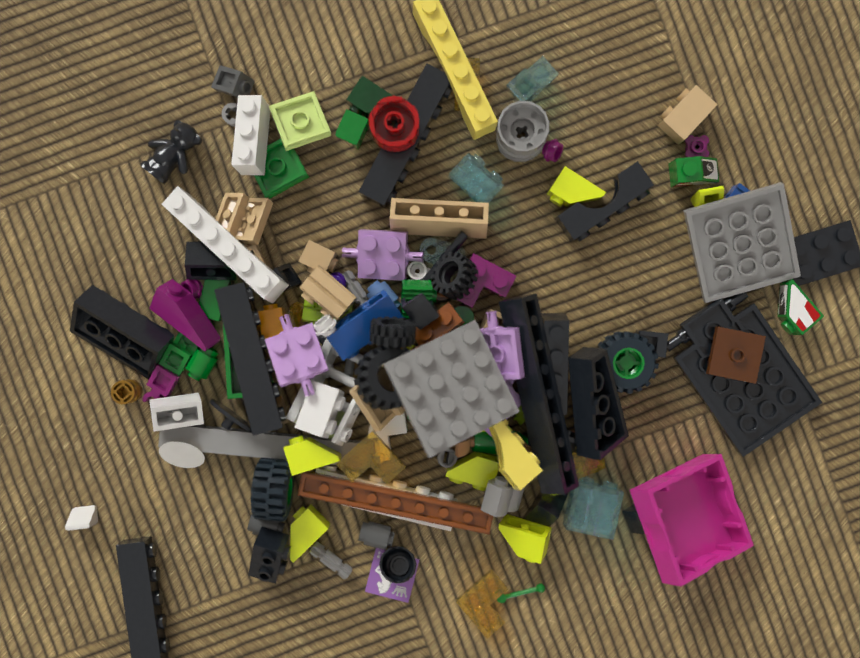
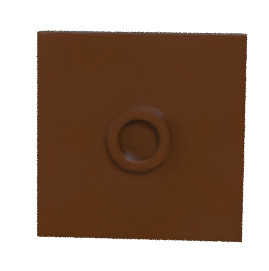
M716 326L706 374L756 384L766 336Z

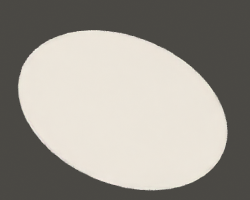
M167 442L159 448L160 456L174 466L194 468L202 465L205 460L204 454L198 448L187 443Z

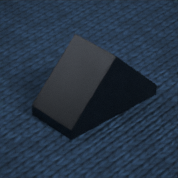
M540 491L522 519L550 527L559 518L568 493L553 496L541 494Z

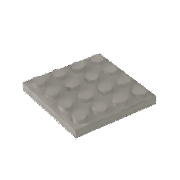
M776 183L683 210L701 294L705 303L801 277L783 183Z
M476 320L383 364L428 458L519 412Z

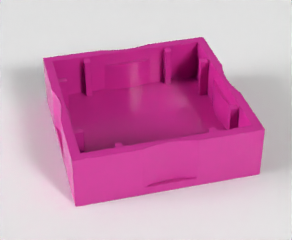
M702 454L630 489L662 583L683 586L708 572L717 563L730 560L754 546L743 513L736 502L733 485L722 454Z

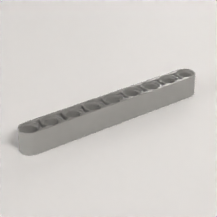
M194 425L161 430L159 432L158 447L160 448L161 445L167 442H183L193 445L205 453L287 459L283 447L289 444V439L300 435L265 432L253 436L252 433L245 429L230 428L226 430L223 427ZM303 435V439L311 437L341 453V460L329 465L358 468L371 467L372 442L349 439L346 443L344 442L343 446H340L329 439L319 436Z

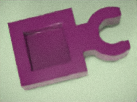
M158 364L146 384L152 390L143 396L142 401L147 402L151 397L157 399L170 396L181 376Z

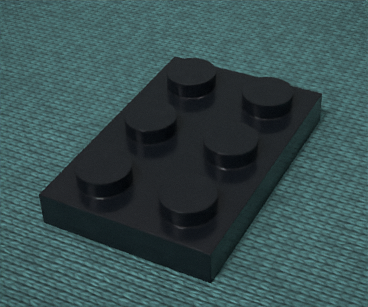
M851 220L794 237L801 277L794 278L793 280L798 286L860 267V249Z

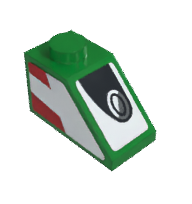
M697 156L674 159L669 163L670 186L719 183L717 158Z
M793 279L780 283L777 317L782 322L781 327L790 335H803L821 320L824 315Z

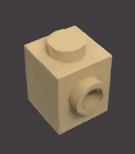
M308 240L298 262L309 266L307 271L310 273L318 265L328 273L329 271L333 273L339 260L336 259L337 253Z

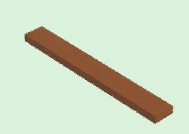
M310 471L302 473L297 496L490 535L493 516L482 511L481 506Z

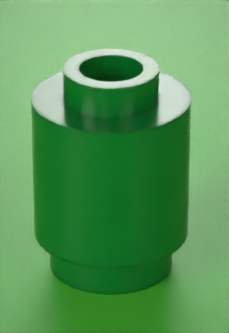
M197 348L185 367L189 371L187 375L197 381L207 379L218 361L217 356L219 352L213 348L207 351Z

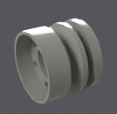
M517 101L507 106L498 119L496 143L499 151L506 158L514 162H526L539 155L549 133V120L546 112L539 105L531 101ZM522 132L526 134L525 137L517 138V134L520 135Z

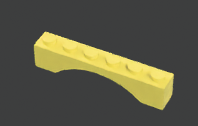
M413 1V16L444 69L473 140L495 131L498 123L497 118L440 1Z
M504 419L488 429L496 445L499 472L514 490H521L543 470L539 466L540 461L536 455L526 451L522 446L525 444L523 439L516 432L512 433L507 427L509 423Z

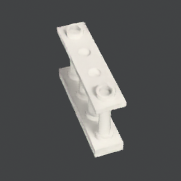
M326 338L321 349L329 371L316 375L311 381L323 384L325 378L331 377L353 388L355 386V378L333 368V363L339 355ZM358 353L349 360L358 363L364 356ZM302 386L286 416V419L294 423L297 422L305 400ZM352 399L351 403L345 401L342 411L346 413L333 433L334 436L331 442L343 446L344 442L346 443L352 435L351 428L361 410L354 399Z

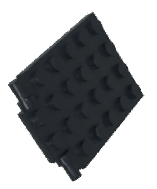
M746 292L734 295L731 298L727 297L724 300L719 299L711 302L679 324L682 329L677 331L676 336L667 342V351L669 352L681 343L686 344L689 341L692 343V345L674 356L673 359L738 454L742 457L823 403L755 303L750 304L735 315L732 314L736 306L748 298ZM716 326L766 336L756 384L706 374Z

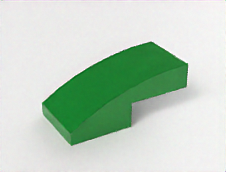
M178 332L173 343H170L159 365L181 376L195 350L199 347Z

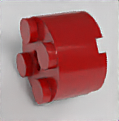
M389 96L381 99L369 115V127L374 141L381 149L390 152H401L414 145L420 130L419 115L416 108L399 96ZM394 120L399 124L396 129H393L391 126Z

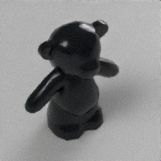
M176 120L174 128L170 131V140L154 139L149 141L148 147L156 150L152 157L147 161H142L139 165L165 185L177 164L182 174L188 172L189 168L185 151L193 148L195 145H200L203 140L197 134L194 127L188 123Z

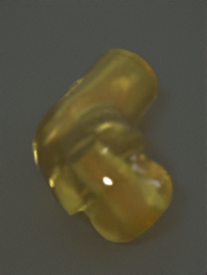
M300 302L293 303L287 312L293 327H301L300 321L304 305Z

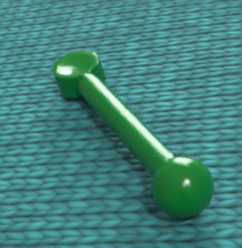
M539 583L533 588L509 594L499 593L497 601L504 603L509 598L537 591L543 593L545 585Z

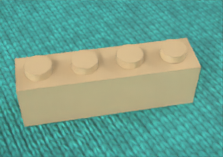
M391 198L390 231L408 232V235L457 237L463 231L469 236L468 238L486 239L489 203Z

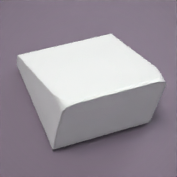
M91 505L73 508L65 525V530L87 529L97 524V507Z

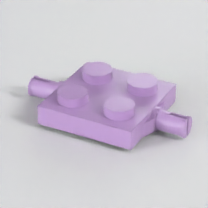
M360 229L358 230L357 247H343L342 252L345 253L342 254V257L356 258L358 278L402 281L406 280L409 261L423 262L424 252H410L407 244L408 232Z
M497 311L486 312L488 327L480 328V331L504 380L522 379L525 375L519 327L505 328L498 326Z
M289 314L284 315L285 319L283 316L279 317L283 331L278 335L265 339L280 387L301 383L305 397H308L310 394H315L311 379L318 374L329 371L318 337L315 334L316 331L313 323L301 327H293Z

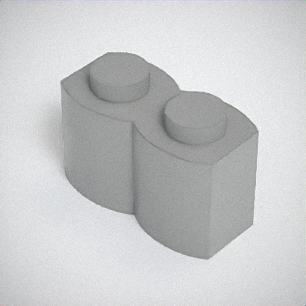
M496 476L494 479H490L487 483L481 510L494 517H502L507 512L517 511L524 488L514 490L504 476Z

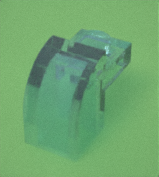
M542 56L528 70L526 68L523 69L506 85V88L517 101H532L546 86L558 77L559 73Z

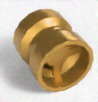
M133 379L118 381L111 388L112 399L121 405L133 403L139 400L142 395L140 383Z

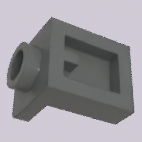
M219 65L211 88L238 98V95H250L255 81L239 70Z

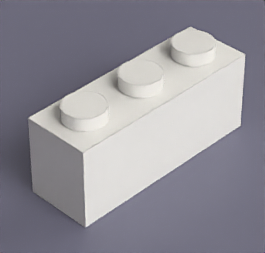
M238 95L231 165L241 175H265L270 109L269 104L262 95Z

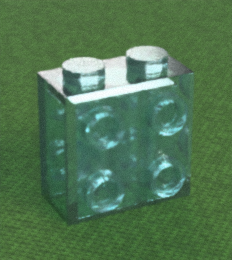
M580 476V479H578L579 487L569 493L563 526L566 530L614 540L624 492L618 488L616 483L604 481L603 484L594 483L595 479Z

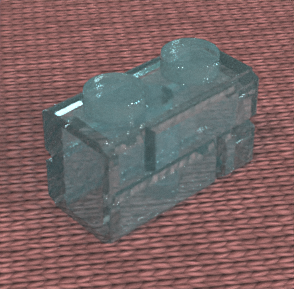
M468 153L449 173V178L475 202L490 203L503 189L504 185L501 183L503 179L494 170L490 173L484 167L486 164L484 160L477 154L472 156Z

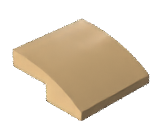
M225 193L216 220L242 244L259 245L273 202L269 198H249L244 193Z
M380 366L378 369L380 385L387 391H395L384 366ZM355 385L349 391L374 431H381L396 415H402L405 412L403 406L388 410L371 407L372 403L366 404L363 401V394L358 395L359 385Z

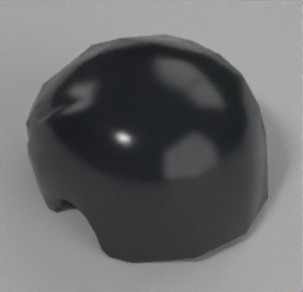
M402 546L389 547L381 555L379 563L380 571L384 578L395 584L409 581L415 574L417 565L414 554Z

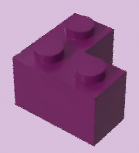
M473 253L470 260L475 263V268L478 270V274H475L478 277L477 282L473 281L472 283L475 285L474 289H468L469 295L463 294L464 298H457L456 301L469 308H473L483 288L501 298H505L516 275Z

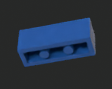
M382 290L337 321L335 325L336 330L326 337L343 361L347 358L355 357L365 345L372 344L370 342V323L373 318H404L385 290Z

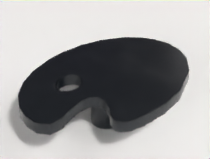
M215 399L209 401L212 406L226 416L221 424L223 428L229 430L236 423L252 433L251 426L237 413Z

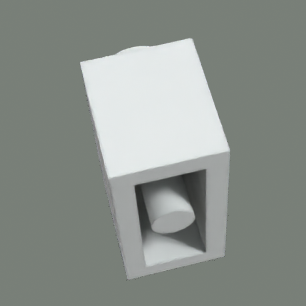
M312 380L311 383L315 394L305 397L294 428L328 439L329 435H333L336 429V415L344 407L345 397L343 396L345 392Z
M199 393L149 400L154 432L204 424Z

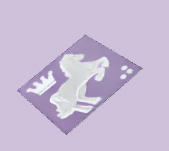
M376 548L365 592L408 603L420 559L415 558L417 565L412 578L405 583L395 584L386 580L380 571L381 555L386 550Z

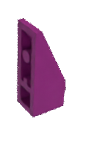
M174 279L156 288L150 310L204 351H207L221 340L220 335L191 292Z

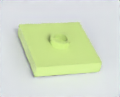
M314 91L269 106L286 151L331 136V131Z

